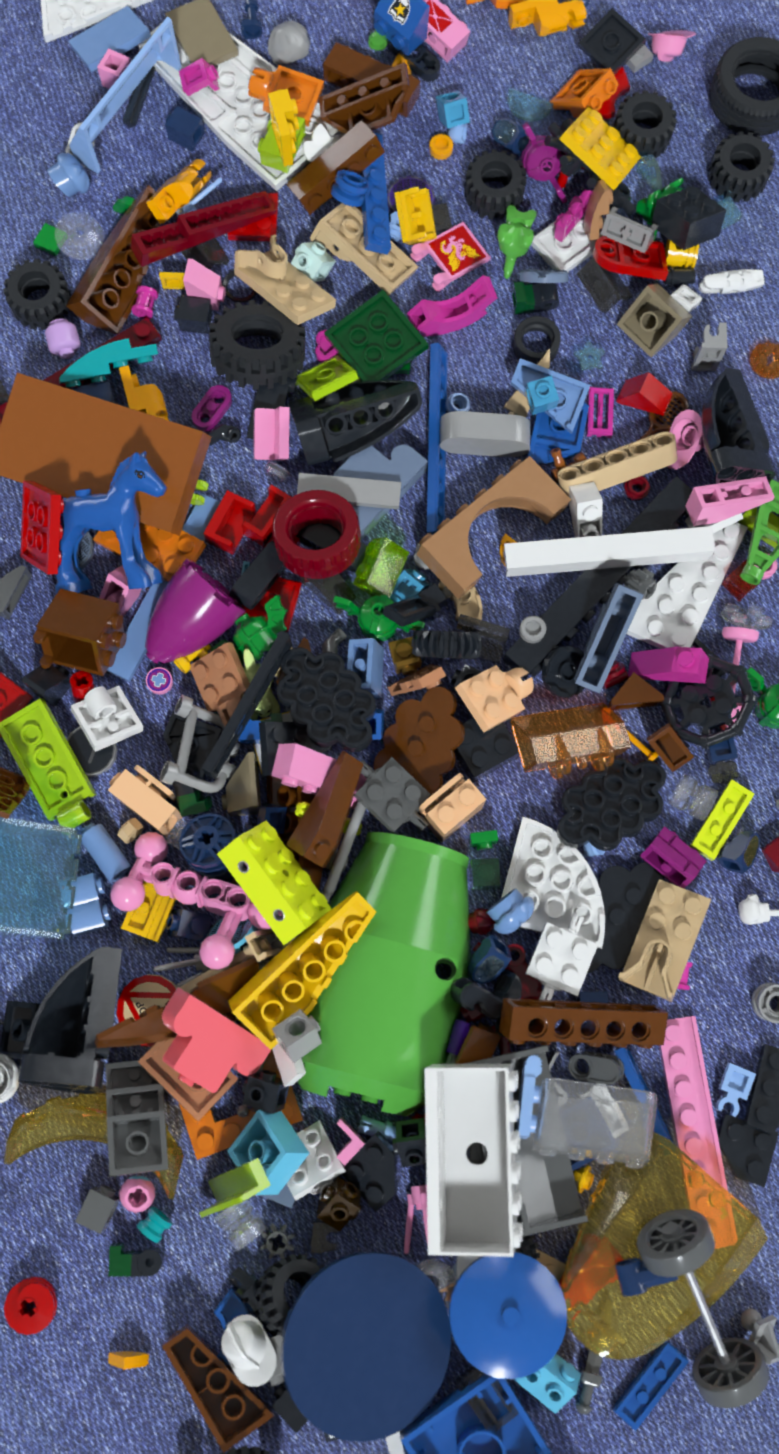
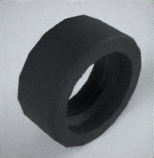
M540 316L528 317L520 322L515 330L513 340L515 356L519 360L521 358L536 365L547 351L540 353L532 352L525 348L522 339L528 332L539 331L546 334L551 340L550 362H552L558 354L561 335L559 328L553 321Z

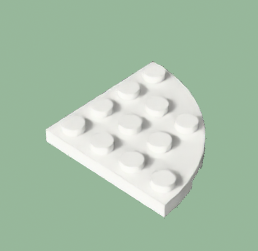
M523 817L502 897H504L516 888L524 898L531 897L533 899V914L525 923H521L520 928L542 933L546 922L559 928H568L574 913L584 917L578 933L585 939L598 944L597 948L602 949L605 936L604 904L598 882L589 864L576 848L565 846L553 829L540 822Z

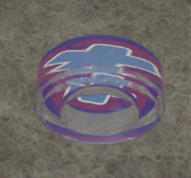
M268 461L264 468L265 473L280 482H286L290 475L287 469L272 461Z

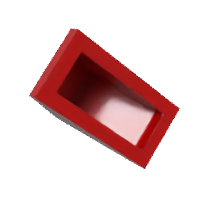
M650 372L625 380L617 398V403L664 416L673 393Z

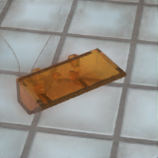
M604 703L512 717L510 719L525 773L549 769L554 779L563 778L562 771L564 775L571 772L572 764L577 763L579 769L587 768V761L591 762L596 771H604V763L606 767L612 766L615 756L632 747L625 722Z

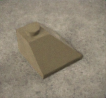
M254 752L247 753L226 785V794H222L223 810H228L230 817L259 814V806H261L258 762Z

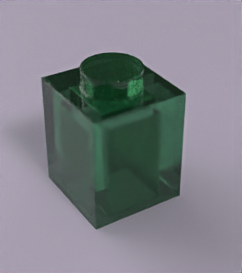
M499 858L472 859L469 863L471 890L498 889L501 885Z

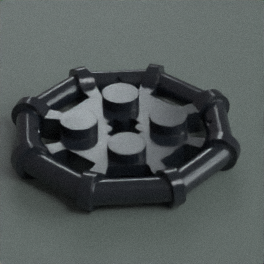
M706 654L709 658L705 684L683 682L686 686L681 691L680 699L674 698V695L681 682L670 681L663 694L664 701L658 704L662 707L667 724L669 723L680 739L701 746L703 750H709L710 746L744 734L743 729L754 706L758 704V697L755 696L746 675L747 669L743 665L738 666L713 657V654ZM714 668L730 675L726 680L722 679L718 675H714ZM737 682L743 694L740 697H735L731 687ZM708 696L710 698H715V700L711 702L712 706L710 708H707L706 705H702L704 698ZM736 706H742L735 722L732 721L731 713ZM681 707L685 718L678 722L673 708ZM727 724L729 727L711 734L712 729ZM690 725H696L703 730L702 734L699 735L687 729Z

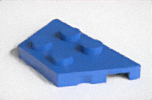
M583 404L572 434L545 412L536 414L528 457L531 456L538 465L554 462L550 453L554 448H560L563 459L574 457L580 453L589 405Z

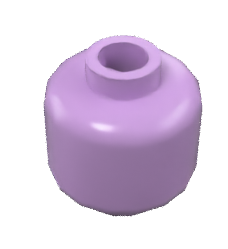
M56 319L49 323L45 330V337L50 353L60 356L62 359L73 357L75 355L74 352L78 351L81 346L76 326L68 322L67 319Z

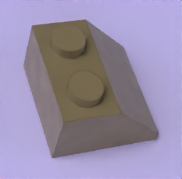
M652 284L645 287L616 325L650 357H653L679 334L693 316L659 284Z

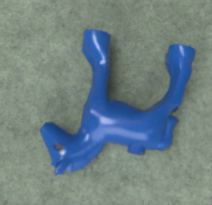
M146 451L141 454L135 452L131 457L120 462L108 493L92 494L91 489L75 490L76 496L63 498L64 511L60 515L63 536L59 540V551L62 561L61 565L58 566V574H55L57 579L55 585L56 594L60 589L79 593L93 588L89 578L81 570L78 558L80 542L89 529L98 531L113 530L116 533L120 544L122 564L127 578L128 589L147 588L153 584L164 582L161 571L146 559L140 539V515L136 504L137 491L145 492L154 497H160L167 490L163 480L147 462Z

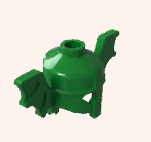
M375 595L365 600L361 608L354 605L348 599L338 596L333 598V602L336 603L335 607L347 611V615H357L362 634L367 638H374L377 642L386 641L394 636L397 628L403 629L406 633H409L410 630L424 629V622L417 621L401 627L382 615L380 612L381 608L384 610V606L394 603L393 600L388 598V595Z
M280 595L274 596L265 604L268 620L264 616L250 617L246 613L235 621L237 629L233 635V641L237 645H234L242 665H244L243 652L245 649H249L254 659L259 660L264 656L263 653L270 650L278 636V632L287 630L284 624V615L288 610L282 606ZM226 639L221 640L211 648V651L225 643H229V641Z
M749 667L746 671L748 680L753 691L760 694L758 704L755 705V714L759 719L758 723L762 727L767 726L771 729H778L779 684L766 688L764 678L752 667Z

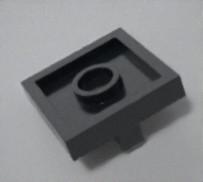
M611 8L579 41L578 48L601 69L611 68L615 75L646 43V38L618 12Z

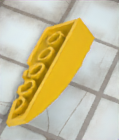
M357 891L347 897L290 942L228 1000L232 1013L270 1050L274 1048L278 1041L272 1028L300 1009L306 1016L313 1010L317 1004L318 997L324 988L327 989L332 981L331 977L339 965L343 964L348 956V951L354 942L358 941L375 915L376 910Z

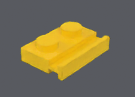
M143 881L142 885L145 888L144 902L138 909L127 912L121 929L159 943L176 898L172 899L170 896L157 894L153 884Z

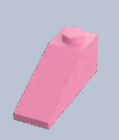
M766 476L694 487L685 506L693 526L718 523L774 500L775 496Z

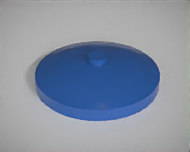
M515 1252L514 1256H482L472 1262L461 1273L451 1293L448 1312L454 1341L464 1357L485 1374L503 1379H517L531 1375L543 1368L554 1357L563 1341L567 1325V1308L563 1292L553 1274L543 1264L530 1256Z

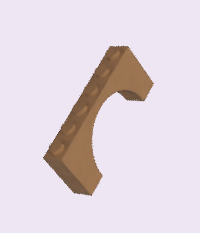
M531 456L523 462L520 459L517 460L509 468L510 472L506 476L500 474L491 483L492 487L486 490L483 488L473 498L474 502L470 505L467 503L463 504L456 511L455 514L457 516L452 520L446 518L437 527L438 531L435 534L428 533L419 542L421 546L416 555L457 599H460L473 588L483 575L471 557L468 543L470 526L477 517L492 509L512 507L530 512L548 524L563 512L571 501L570 497Z

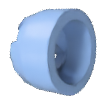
M466 124L449 129L448 135L453 142L465 143L467 135Z

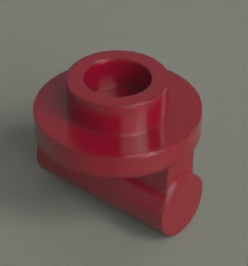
M614 661L603 685L605 690L629 679L623 663Z

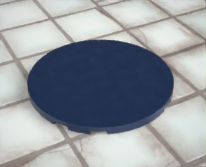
M357 1252L338 1258L324 1266L308 1280L300 1290L301 1293L292 1309H289L282 1331L281 1370L284 1383L292 1401L312 1425L322 1432L341 1440L351 1442L375 1441L393 1435L411 1424L425 1411L437 1394L447 1371L450 1358L451 1329L449 1316L443 1298L431 1279L422 1270L405 1259L385 1252Z

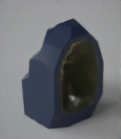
M744 830L726 843L718 857L721 866L729 871L741 874L750 869L760 845L758 833L752 830Z

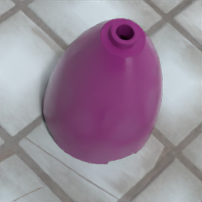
M188 558L181 564L165 586L150 618L145 641V648L147 649L145 654L156 664L159 661L168 663L202 649L226 632L246 612L243 607H239L241 603L229 596L230 591L206 572L203 573V568Z

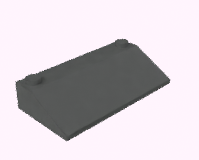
M547 1045L465 1063L513 1064V1071H518V1089L513 1091L514 1101H519L521 1074L524 1067L522 1065L526 1061L525 1059L535 1054L542 1061V1073L535 1078V1085L539 1086L538 1103H533L532 1115L537 1116L535 1133L530 1132V1137L527 1139L520 1138V1149H518V1153H515V1161L521 1162V1180H519V1184H516V1192L522 1193V1210L520 1215L517 1216V1223H522L523 1236L588 1221L587 1215L583 1213L579 1201L546 1058V1052L549 1051ZM514 1122V1130H515V1131H516V1122ZM481 1144L484 1159L486 1161L488 1157V1152L486 1147L483 1144Z

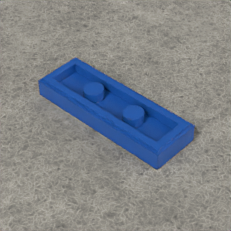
M664 1339L613 1405L612 1410L636 1431L688 1364L689 1360L669 1341Z

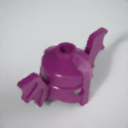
M526 122L522 126L529 139V143L522 153V168H525L526 174L534 180L542 182L549 180L564 204L567 202V199L555 179V176L560 172V158L564 154L556 148L545 146L544 140L546 136H535L530 125Z

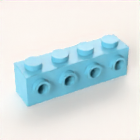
M555 1354L537 1372L513 1380L556 1414L577 1394L581 1373L572 1364L567 1363L559 1355Z

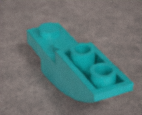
M129 338L103 345L73 363L59 377V384H66V388L81 385V380L90 379L91 383L106 381L105 376L111 374L109 367L111 364H113L114 368L127 366L128 361L138 360V364L152 362V357L158 354L156 344L131 348Z

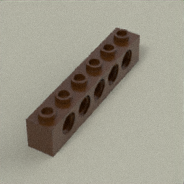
M503 998L499 1032L513 1044H524L525 1041H534L540 1045L560 1042L567 1046L586 1043L590 1046L601 1047L603 1043L620 1048H626L628 1044H636L638 1047L650 1049L653 1045H664L668 1013L657 1005ZM536 1018L535 1023L528 1027L530 1021ZM561 1020L560 1025L555 1028L557 1021ZM587 1021L586 1025L581 1029L583 1022ZM612 1022L610 1028L606 1030L607 1025Z

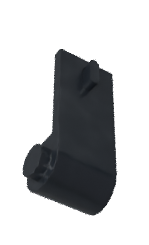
M287 377V384L281 385L277 382L274 383V388L268 389L266 385H259L246 438L254 440V410L256 408L276 409L278 407H285L287 396L289 397L291 392H296L298 378L292 379Z

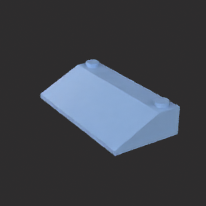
M169 17L163 21L81 124L70 143L73 156L81 164L97 174L101 169L92 142L157 61H163L178 71L182 68L172 20Z

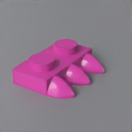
M585 189L579 197L576 195L570 202L568 211L558 216L554 223L556 227L555 239L562 243L586 213L592 190Z

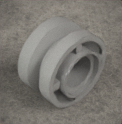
M764 983L753 992L751 1004L758 1017L772 1023H779V984ZM776 996L778 1004L772 1010L769 1003L771 998Z

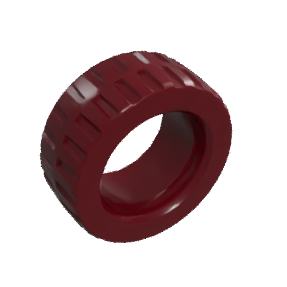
M310 490L296 494L279 508L274 517L273 539L278 557L287 569L301 577L324 579L335 576L346 570L359 553L361 530L357 512L348 500L334 492ZM316 523L329 524L337 528L341 533L340 538L334 544L323 549H306L294 542L295 536L301 529Z

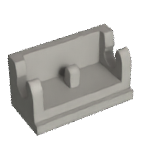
M613 206L609 214L606 215L601 235L645 254L654 241V232L657 230L658 225L653 224L649 228L617 214L619 208Z
M719 323L716 336H712L709 333L710 326L706 325L703 331V342L700 348L697 346L693 352L691 371H716L727 350V323Z

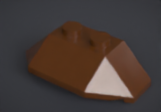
M404 62L319 97L321 119L344 135L361 120L371 131L394 123L410 87L407 64Z

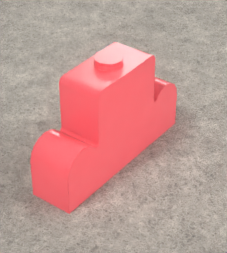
M179 987L162 1013L164 1025L177 1034L163 1056V1062L180 1073L178 1079L191 1087L194 1083H197L208 1091L215 1093L231 1068L245 1076L253 1075L259 1070L271 1051L259 1038Z

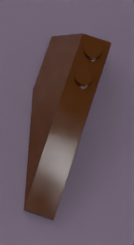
M254 957L196 983L197 988L189 994L229 1020L234 1021L236 1016L232 1013L228 1000L260 971L258 962ZM168 1002L162 1008L155 1004L145 1009L139 1015L140 1019L136 1021L133 1017H130L100 1032L95 1038L96 1047L134 1046L175 1038L177 1034L167 1028L162 1020V1013Z

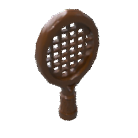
M671 391L673 393L669 403L671 408L667 407L668 412H665L664 416H656L655 413L648 412L650 427L638 440L656 433L669 432L675 419L673 414L677 416L676 411L680 413L684 410H689L687 398L677 391Z

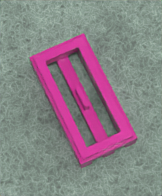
M590 387L588 391L589 410L586 437H592V435L602 437L603 435L606 438H611L613 435L614 388ZM594 394H598L597 428H593ZM603 394H608L607 429H602Z

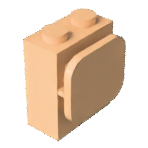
M139 765L133 768L139 776H134L126 769L122 773L118 772L110 781L109 785L111 787L108 791L167 838L183 818L180 812L166 800L168 798L175 802L177 800L175 794Z
M459 773L430 796L419 807V813L426 817L425 820L429 823L427 827L442 843L482 810L487 799L469 779L464 781V776Z

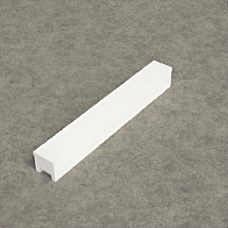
M712 526L506 543L504 544L503 555L505 557L506 577L708 560L713 552H715Z

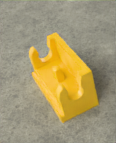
M413 187L401 192H395L402 242L414 246L418 243L437 239L429 189L419 190V187Z

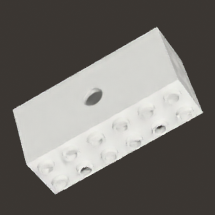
M432 1064L425 1068L428 1255L514 1256L516 1248L520 1247L523 1241L522 1223H517V1216L520 1215L522 1210V1193L516 1192V1184H519V1180H521V1162L515 1161V1153H518V1149H520V1131L514 1130V1122H517V1119H519V1101H514L513 1091L518 1089V1071H513V1064ZM477 1142L486 1147L488 1157L484 1163L474 1164L468 1159L467 1148L470 1144Z

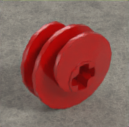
M43 1277L26 1278L13 1286L7 1294L4 1304V1314L9 1326L17 1333L25 1335L36 1334L45 1329L52 1322L57 1311L58 1302L53 1286ZM33 1301L36 1307L28 1310L26 1305Z

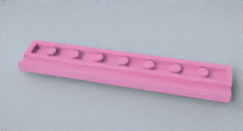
M689 1016L669 1019L666 1025L664 1045H659L687 1207L689 1210L697 1211L705 1216L715 1238V1248L738 1245L696 1017ZM717 1200L727 1212V1216L722 1220L720 1215L723 1213L718 1208Z

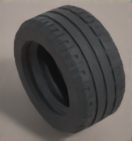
M768 37L744 39L733 44L721 56L709 89L710 105L718 120L733 132H743L745 135L750 132L753 133L754 137L770 135L779 130V96L768 101L752 99L739 90L734 79L746 74L760 75L772 81L779 91V40Z

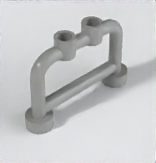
M181 695L176 703L174 714L186 718L177 763L167 761L161 770L159 780L169 785L177 781L207 793L218 792L223 788L226 779L230 780L235 773L236 766L230 764L229 761L230 757H236L240 744L236 743L214 782H207L186 774L197 718L215 724L222 730H224L225 726L218 714L193 705L192 698Z

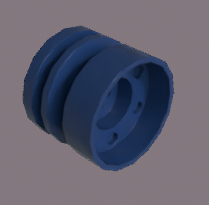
M212 813L199 815L189 821L181 832L179 846L181 853L192 870L199 873L203 878L207 876L209 879L214 878L225 882L234 878L217 855L238 837L230 821L221 815Z

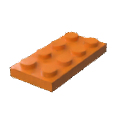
M139 522L140 539L144 555L150 563L161 571L163 579L169 582L186 558L196 563L207 546L204 541L183 530L180 536ZM113 530L98 531L93 538L95 543L121 556L120 544L116 533Z

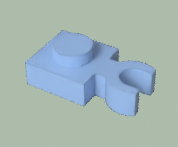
M727 1063L718 1089L725 1091V1095L718 1099L716 1109L722 1111L724 1104L729 1102L732 1106L729 1115L736 1117L739 1113V1103L737 1101L739 1098L747 1100L756 1074L732 1063Z

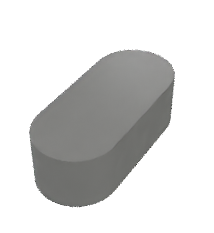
M469 411L449 412L440 418V448L454 454L496 457L522 456L530 451V421L526 417L511 414Z

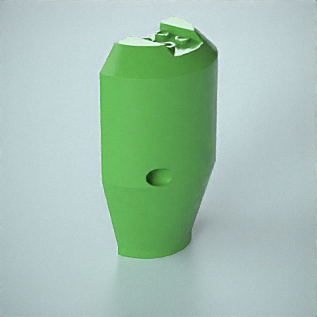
M368 832L366 834L364 845L330 900L329 906L334 908L357 891L376 910V913L358 941L354 942L348 951V956L343 964L339 965L331 977L332 981L327 989L324 988L318 997L317 1004L313 1010L307 1015V1018L313 1016L320 1026L321 1030L318 1032L322 1044L302 1057L306 1074L297 1081L301 1089L327 1097L331 1086L334 1087L333 1093L348 1097H350L351 1092L361 1094V1100L375 1104L378 1103V1099L383 1100L382 1112L401 1116H409L425 1106V1068L432 1064H446L449 1055L446 1050L455 1019L459 1020L461 1014L460 1009L462 1006L451 997L452 984L462 977L469 980L468 966L471 962L467 879L469 858L466 855L438 844L407 836L384 832ZM439 964L448 965L451 970L449 978L441 979L436 975V967Z

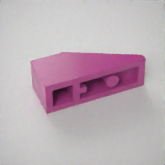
M669 647L632 652L628 676L630 677L634 672L644 680L705 684L709 658L702 648Z

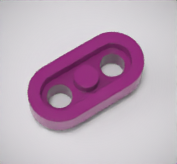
M215 385L207 391L192 412V421L196 429L207 432L215 428L232 404V397L228 388L222 385ZM217 399L224 400L222 403H216ZM203 418H209L208 422H201Z

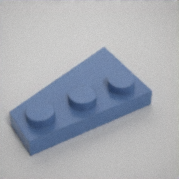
M520 358L510 385L526 397L524 391L527 383L552 375L559 402L556 408L544 412L572 434L591 385Z

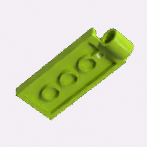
M39 698L0 722V733L47 819L50 821L57 819L61 827L69 832L92 818L91 812L83 800L89 796L94 797L97 794L46 701L43 698ZM65 791L68 794L67 798L64 797Z

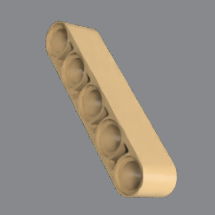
M660 432L567 466L557 474L559 487L569 496V486L594 482L598 491L672 465L678 458L676 437L671 432Z

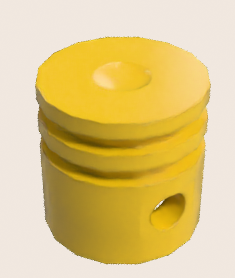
M667 239L665 247L667 266L682 267L683 265L684 268H688V266L690 269L694 268L697 261L699 244L682 250Z

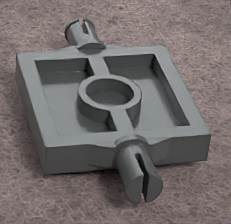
M391 758L375 771L362 760L361 774L367 779L364 785L355 793L354 797L392 834L402 824L409 821L422 832L429 823L417 812L421 804L431 794L394 758Z

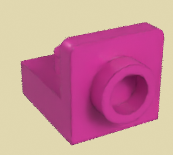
M203 58L178 71L183 92L188 96L208 85L214 91L220 89L217 80L219 79V74L213 65H209Z

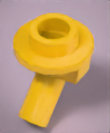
M591 1166L574 1170L573 1175L578 1193L581 1194L584 1189H590L594 1180V1174L591 1173Z

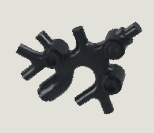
M569 118L560 127L555 122L548 127L552 136H546L544 144L545 146L556 148L565 154L560 158L561 172L570 177L583 167L590 176L587 180V186L594 188L598 181L602 179L560 140V137L574 122ZM621 182L615 190L612 189L613 203L609 204V211L615 206L619 209L623 208L627 215L630 216L636 211V208L631 203L632 198L629 188Z

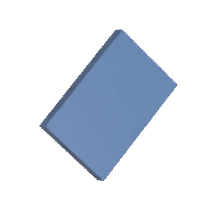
M127 5L68 42L90 72L97 70V66L108 49L123 54L149 39L151 34L149 29Z

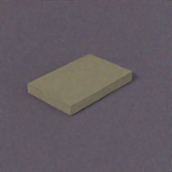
M194 0L165 13V18L169 17L172 20L175 37L190 64L203 58L209 65L216 66L239 56L236 45L210 0Z

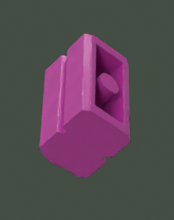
M665 826L654 836L640 855L641 858L670 882L681 888H686L707 862L696 849L690 848L679 839L675 832L670 831Z

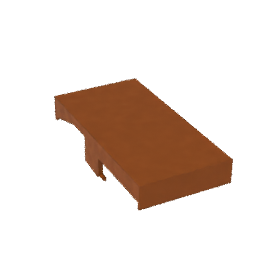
M17 373L0 425V476L23 483V480L35 481L65 498L76 496L75 490L91 489L92 494L108 493L120 462L131 457L135 452L141 454L146 451L147 462L163 480L167 490L160 497H154L145 492L137 491L136 504L140 515V523L180 536L212 437L203 431Z

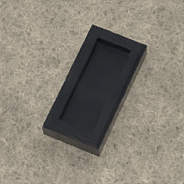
M416 595L384 606L382 615L403 627L434 616L437 607Z

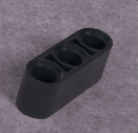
M316 523L301 529L296 537L300 538V542L312 550H317L334 544L340 538L341 533L337 528L329 524ZM361 542L359 553L347 570L356 573L369 554L370 549Z
M274 540L267 544L236 581L229 593V596L249 610L254 609L287 569L278 557Z

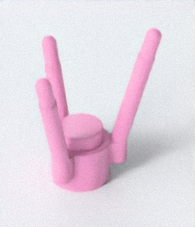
M427 1184L412 1186L411 1194H407L408 1209L404 1254L409 1253L414 1204H416V1210H422L428 1245Z

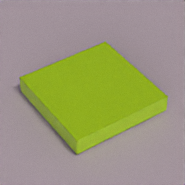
M338 355L306 370L296 377L298 378L297 385L314 401L359 379L357 372Z

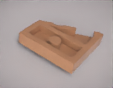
M429 664L417 672L387 686L391 696L425 687L429 690L438 686L441 683L440 679L446 675L441 666Z

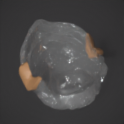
M439 1259L423 1260L417 1267L437 1287L448 1309L451 1293L457 1281L454 1270Z

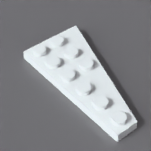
M41 0L45 42H50L98 23L127 5L133 9L153 0Z
M735 522L713 533L715 552H713L708 560L678 562L657 583L653 595L648 599L641 600L627 635L660 649L691 647L748 527Z

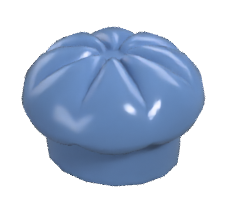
M63 152L58 154L57 162L47 169L51 179L70 198L79 191L81 194H85L89 190L90 181L83 166L69 153Z
M515 888L496 902L486 913L495 922L494 930L496 932L509 934L517 930L521 923H525L532 916L534 901L531 897L524 898Z

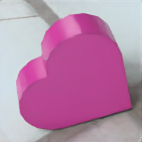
M322 330L316 335V358L321 363L339 355L324 336V332L327 330Z

